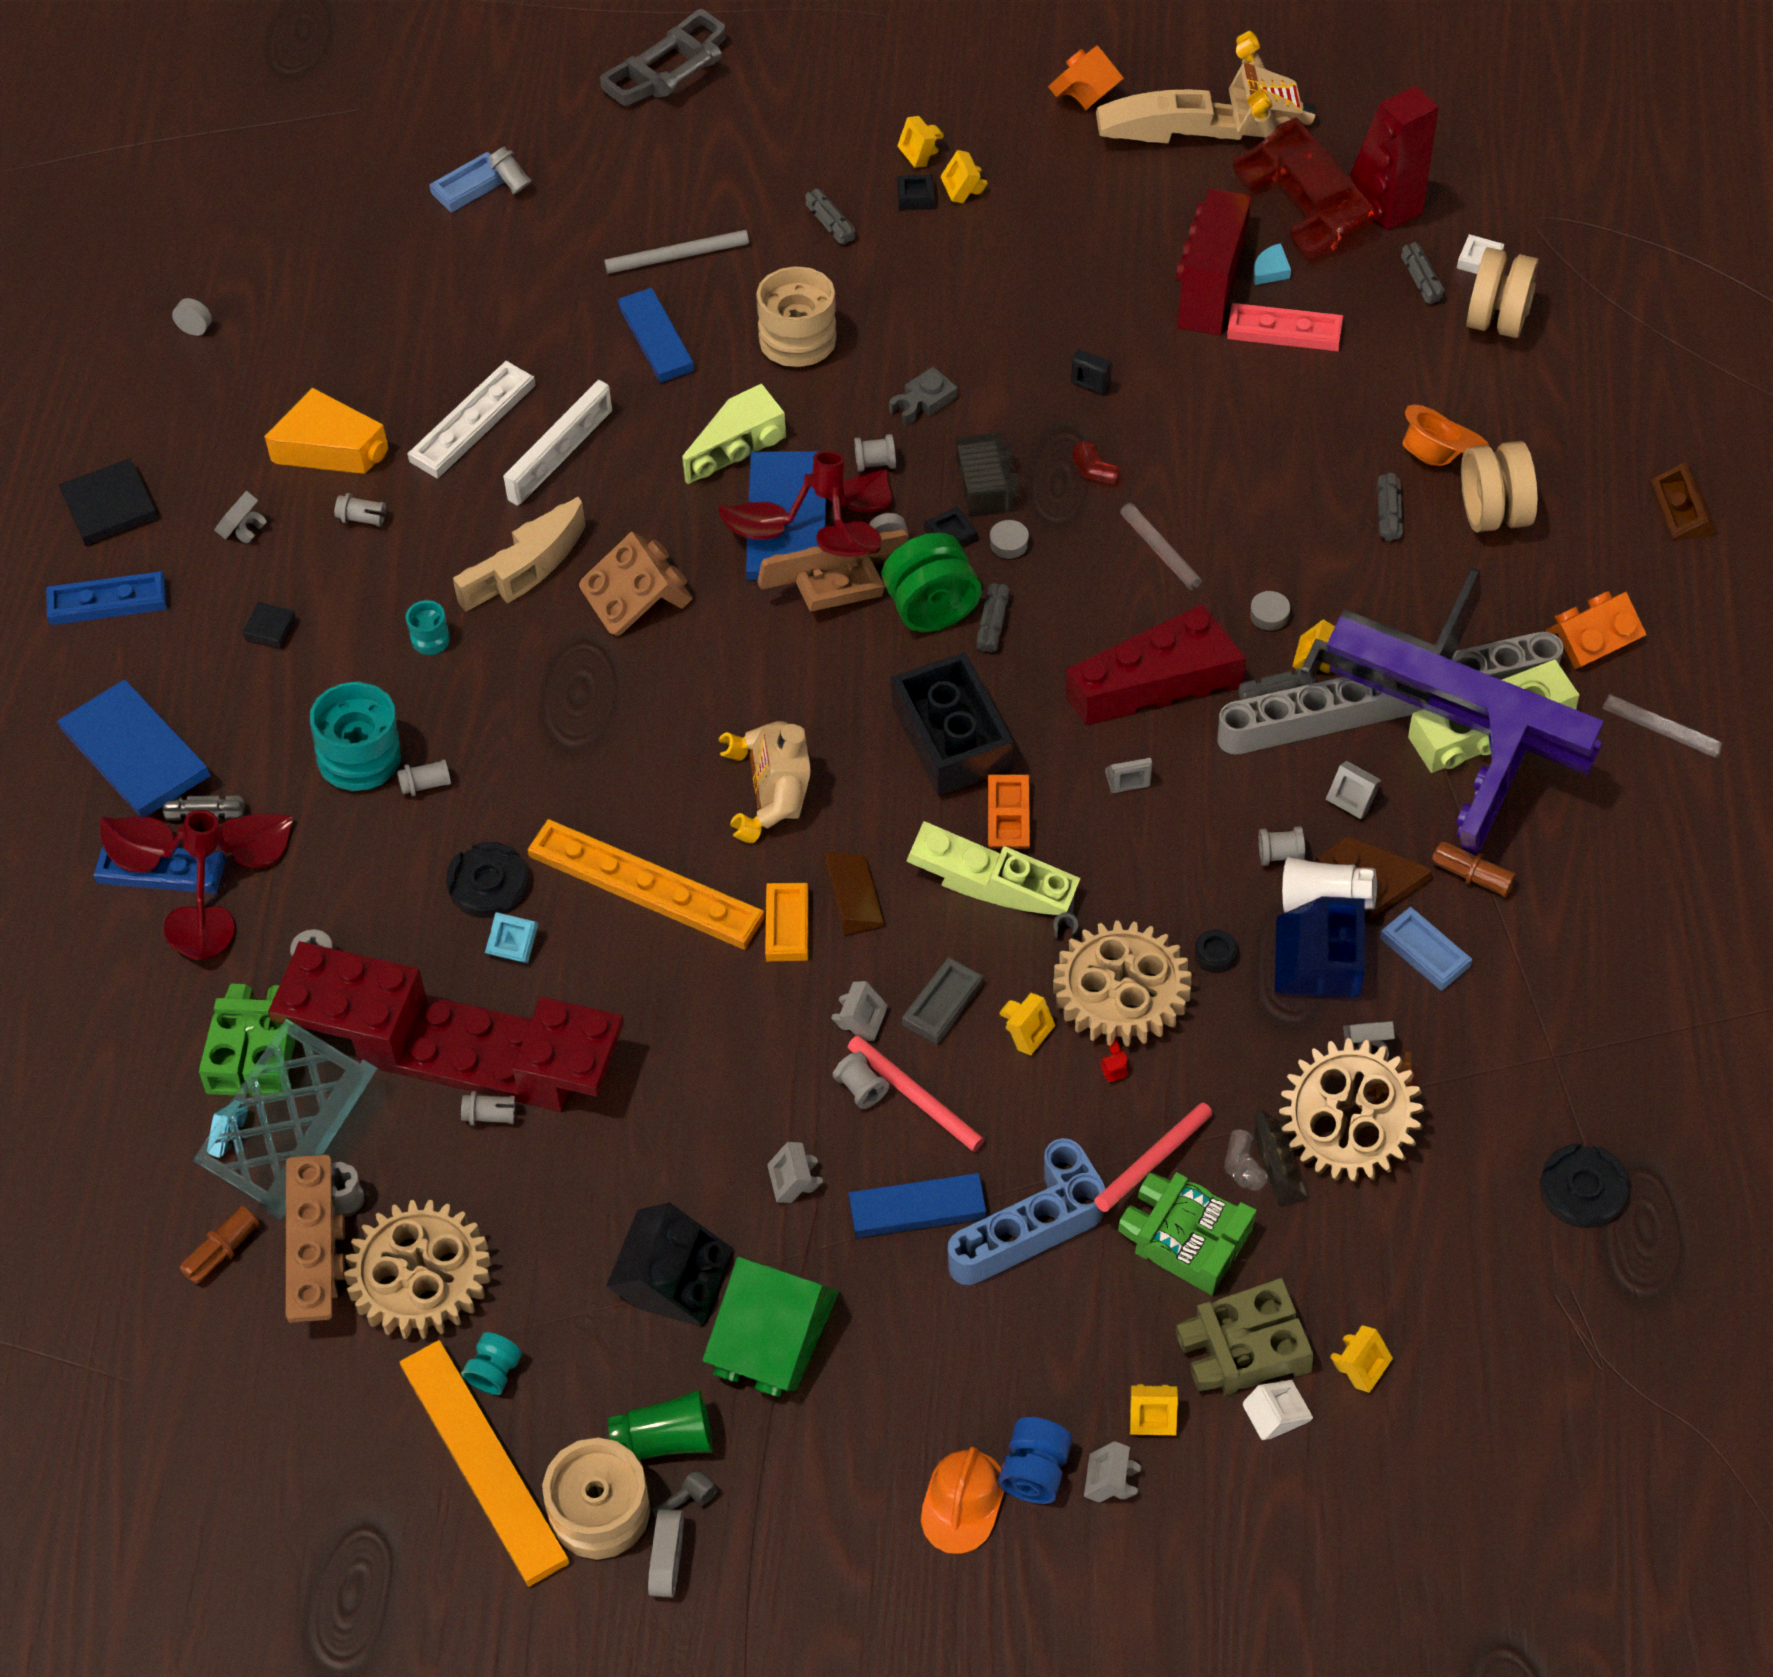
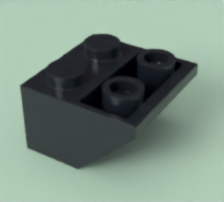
M670 1202L638 1209L606 1287L640 1310L701 1326L704 1325L733 1247Z

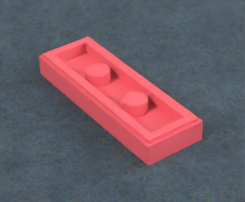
M1232 303L1227 339L1338 351L1343 315Z

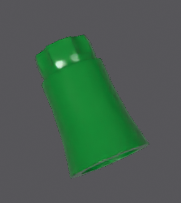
M701 1389L654 1405L630 1409L628 1414H620L608 1418L610 1440L617 1441L631 1450L638 1460L682 1453H712L713 1450L709 1418Z

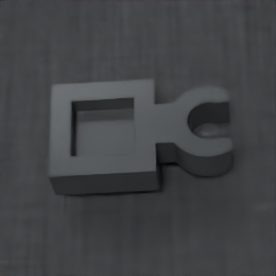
M933 366L905 384V394L896 395L889 401V412L894 414L898 410L905 409L902 413V424L904 426L910 425L917 419V413L923 410L928 416H931L958 398V387Z

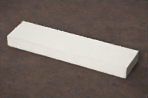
M505 361L407 453L409 462L438 479L536 386L534 376Z
M598 379L504 475L508 501L517 506L522 504L612 412L608 384Z

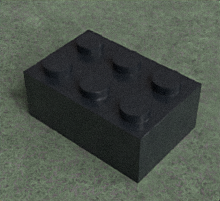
M966 651L891 677L892 707L938 796L987 780L988 775H1001L1013 770L1014 741Z

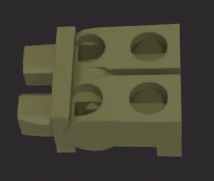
M1282 1278L1224 1297L1212 1304L1207 1302L1197 1305L1196 1317L1176 1325V1336L1184 1353L1206 1347L1209 1357L1190 1363L1192 1378L1198 1391L1221 1387L1224 1396L1238 1392V1389L1256 1386L1265 1380L1291 1373L1294 1377L1309 1374L1312 1371L1313 1352L1299 1318L1296 1319L1295 1308Z

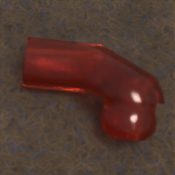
M1078 442L1073 448V460L1080 474L1087 479L1116 485L1120 475V466L1101 462L1096 451L1097 448L1092 442Z

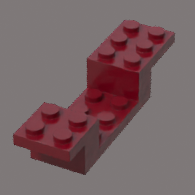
M301 941L298 942L268 1010L271 1021L351 1039L360 1066L471 1092L476 1091L488 1096H515L518 1103L556 1112H562L569 1091L598 1096L624 1025L623 1015L540 996L532 1019L428 996L425 993L419 968Z

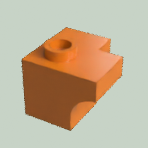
M1096 45L1087 54L1081 49L1067 60L1066 64L1069 68L1056 78L1048 88L1056 98L1061 95H1070L1076 98L1084 109L1087 110L1124 78L1100 47Z

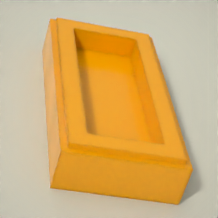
M767 883L766 962L808 961V883Z

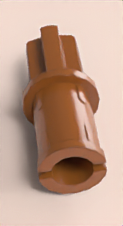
M1441 842L1437 846L1432 858V862L1435 865L1466 878V884L1470 885L1474 882L1500 894L1502 897H1506L1510 892L1517 874L1484 860V855L1481 853L1475 856L1447 842Z
M240 1206L215 1232L209 1231L206 1234L207 1240L181 1263L180 1270L188 1280L195 1284L200 1283L225 1258L231 1259L234 1256L233 1250L255 1229L260 1227V1222L252 1212L244 1206Z

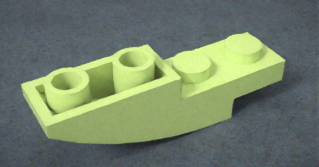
M923 821L906 861L944 877L941 885L943 887L1000 906L1042 914L1059 915L1067 913L1080 881L1079 877L1006 846H1003L1001 853H998Z

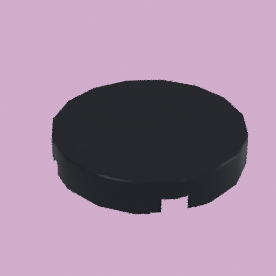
M481 842L472 845V849L464 854L461 851L454 857L447 869L446 886L453 904L463 913L477 918H494L496 912L501 914L509 913L522 903L529 890L530 876L525 861L513 847L499 842Z
M1570 1144L1556 1150L1545 1162L1539 1182L1541 1199L1550 1213L1563 1223L1579 1228H1599L1614 1221L1624 1210L1629 1194L1628 1172L1620 1160L1606 1149L1598 1146L1590 1148L1581 1147L1582 1144Z

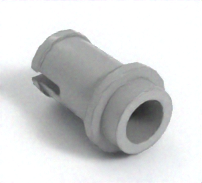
M503 146L488 158L491 163L490 168L491 170L496 169L512 190L511 192L516 194L529 185L532 180L528 178L513 158L514 152L512 150L508 151Z
M346 493L345 496L339 495L337 497L334 514L335 518H340L342 523H348L351 520L381 527L385 517L369 514V512L385 514L386 504L385 502L353 498L352 493Z
M445 759L440 762L410 768L409 765H404V770L397 771L403 795L410 793L412 797L416 796V791L442 785H451Z
M472 1091L471 1095H463L461 1121H469L471 1126H475V1121L514 1124L515 1096H478L476 1091Z

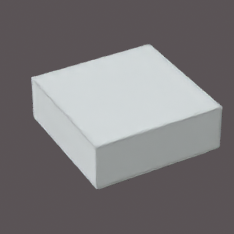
M1469 234L1459 256L1457 269L1477 274L1486 247L1503 250L1504 244Z

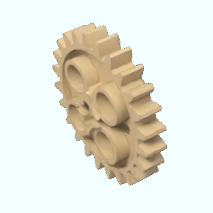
M1115 921L1112 931H1107L1105 926L1100 923L1098 924L1097 935L1094 936L1084 929L1082 931V943L1070 939L1069 952H1060V964H1055L1053 994H1056L1057 1008H1064V1020L1071 1021L1076 1019L1075 1031L1078 1033L1089 1027L1090 1040L1094 1041L1102 1033L1106 1034L1107 1045H1112L1116 1036L1122 1037L1125 1046H1129L1131 1036L1137 1035L1139 1040L1145 1044L1147 1043V1032L1152 1031L1155 1035L1161 1037L1163 1036V1024L1174 1028L1176 1026V1014H1185L1186 1002L1190 1001L1191 972L1187 971L1188 959L1180 958V946L1173 945L1168 947L1167 934L1155 939L1153 938L1152 926H1149L1141 933L1138 932L1137 922L1134 921L1128 930H1123L1120 922ZM1109 958H1115V959H1118V960H1107V959H1109ZM1145 974H1155L1156 976H1147ZM1094 989H1095V990H1099L1098 992H1089V991H1088V990H1094ZM1134 1005V1006H1138V1007H1137V1008H1129V1007H1126V1006Z
M1347 1038L1343 1051H1339L1335 1044L1330 1041L1328 1042L1329 1054L1323 1056L1317 1049H1312L1315 1062L1310 1065L1303 1060H1299L1298 1064L1304 1072L1302 1076L1288 1074L1287 1076L1296 1086L1294 1091L1286 1090L1281 1092L1285 1099L1291 1101V1106L1279 1109V1113L1282 1116L1292 1118V1121L1284 1125L1282 1130L1285 1134H1297L1290 1142V1148L1296 1150L1305 1147L1306 1149L1300 1160L1306 1164L1317 1158L1315 1171L1318 1174H1322L1328 1166H1331L1332 1178L1337 1181L1344 1170H1348V1175L1352 1182H1357L1359 1170H1364L1368 1177L1373 1180L1375 1179L1374 1166L1379 1164L1388 1173L1391 1172V1165L1388 1159L1393 1155L1397 1159L1404 1161L1406 1158L1399 1149L1401 1145L1405 1144L1414 1147L1416 1145V1142L1408 1135L1409 1130H1422L1423 1127L1421 1123L1412 1119L1413 1114L1424 1111L1423 1105L1411 1102V1099L1422 1093L1421 1089L1418 1086H1406L1414 1077L1412 1071L1407 1070L1398 1074L1397 1071L1402 1065V1059L1397 1056L1386 1062L1388 1050L1385 1046L1379 1048L1375 1054H1371L1372 1048L1369 1040L1363 1042L1360 1050H1355L1353 1041ZM1363 1073V1081L1356 1096V1104L1362 1112L1361 1114L1352 1115L1348 1144L1345 1148H1341L1340 1140L1348 1121L1347 1116L1341 1109L1343 1106L1349 1107L1352 1104L1356 1074ZM1333 1074H1342L1346 1077L1344 1090L1336 1095L1326 1093L1324 1089L1326 1079ZM1377 1083L1385 1084L1389 1087L1387 1100L1379 1105L1371 1104L1367 1100L1369 1088ZM1323 1116H1331L1336 1120L1334 1132L1327 1137H1319L1314 1132L1316 1121ZM1365 1126H1374L1379 1130V1139L1371 1147H1361L1357 1143V1134Z
M410 1200L408 1212L404 1213L401 1212L396 1204L392 1205L393 1217L387 1219L384 1215L377 1213L375 1214L378 1222L376 1228L365 1224L362 1226L366 1240L352 1239L351 1243L357 1254L346 1255L345 1259L350 1270L344 1272L347 1285H351L347 1288L351 1301H356L355 1306L359 1315L367 1314L370 1326L374 1327L383 1321L382 1325L387 1335L391 1334L399 1326L403 1339H407L412 1328H418L420 1336L424 1339L427 1336L428 1327L433 1325L440 1334H443L445 1328L443 1321L449 1319L459 1326L461 1321L458 1312L461 1309L472 1314L475 1312L470 1298L484 1299L485 1297L483 1287L480 1284L490 1282L489 1272L486 1268L491 1266L489 1253L485 1252L488 1249L485 1237H478L480 1235L476 1222L468 1224L465 1212L462 1211L452 1218L453 1213L450 1204H445L439 1212H436L433 1200H428L424 1210H418L415 1201ZM416 1239V1242L410 1246H399L405 1240ZM445 1254H457L450 1261H439ZM385 1277H397L389 1284H379ZM426 1291H437L435 1296L429 1299L419 1298Z

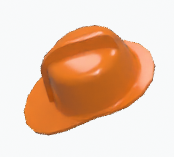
M1413 404L1409 405L1405 410L1406 418L1410 424L1403 439V446L1429 465L1443 466L1449 464L1461 452L1464 453V450L1468 447L1489 446L1488 442L1477 433L1448 420L1433 409Z
M971 1446L969 1450L954 1452L942 1459L932 1474L923 1502L921 1525L924 1535L935 1548L948 1554H965L976 1550L987 1541L994 1527L1004 1490L998 1485L1001 1467L992 1457L979 1452L978 1448Z

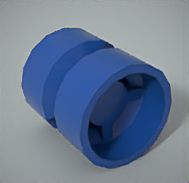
M1037 1417L1018 1419L1009 1442V1450L1012 1453L1005 1456L998 1478V1485L1006 1493L1020 1500L1037 1504L1052 1503L1056 1499L1062 1479L1060 1468L1066 1465L1073 1436L1061 1425Z

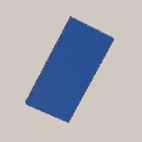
M820 451L751 452L749 502L774 503L785 509L788 514L804 484V475L812 474L813 456ZM810 486L793 522L789 525H784V534L782 536L764 540L747 538V580H758L761 562L765 558L776 554L783 555L802 551L814 546L819 547L816 535L821 528L826 527V498L817 496L812 486Z
M125 679L57 720L61 731L141 818L147 817L161 808L167 801H172L211 776L207 766Z

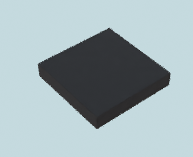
M131 458L59 484L61 494L85 546L158 519Z

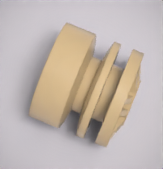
M797 266L782 268L768 274L759 283L756 293L757 313L759 316V343L762 352L776 363L793 367L813 365L826 359L834 350L837 339L834 316L836 311L835 290L832 281L819 271Z

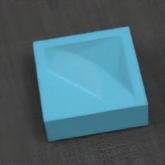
M496 912L485 953L528 964L539 923Z

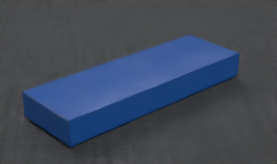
M652 288L618 299L619 309L660 383L694 371V363Z
M159 571L46 587L47 619L50 625L167 610L164 572Z
M102 845L93 876L97 884L196 892L197 858L189 855L185 848H177L170 858L160 857L159 865L153 871L137 873L117 866L109 858ZM214 851L205 858L204 893L217 894L226 862L224 852Z
M979 1173L848 1192L855 1238L986 1218V1208Z

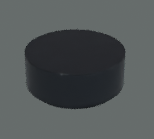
M1209 930L1198 937L1195 943L1194 957L1200 968L1210 973H1222L1234 965L1237 956V943L1229 933L1222 930Z

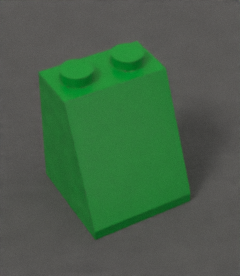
M737 1257L702 1361L715 1366L712 1374L734 1382L739 1381L740 1375L755 1379L757 1382L754 1389L777 1397L781 1396L782 1390L796 1392L839 1290L755 1261Z

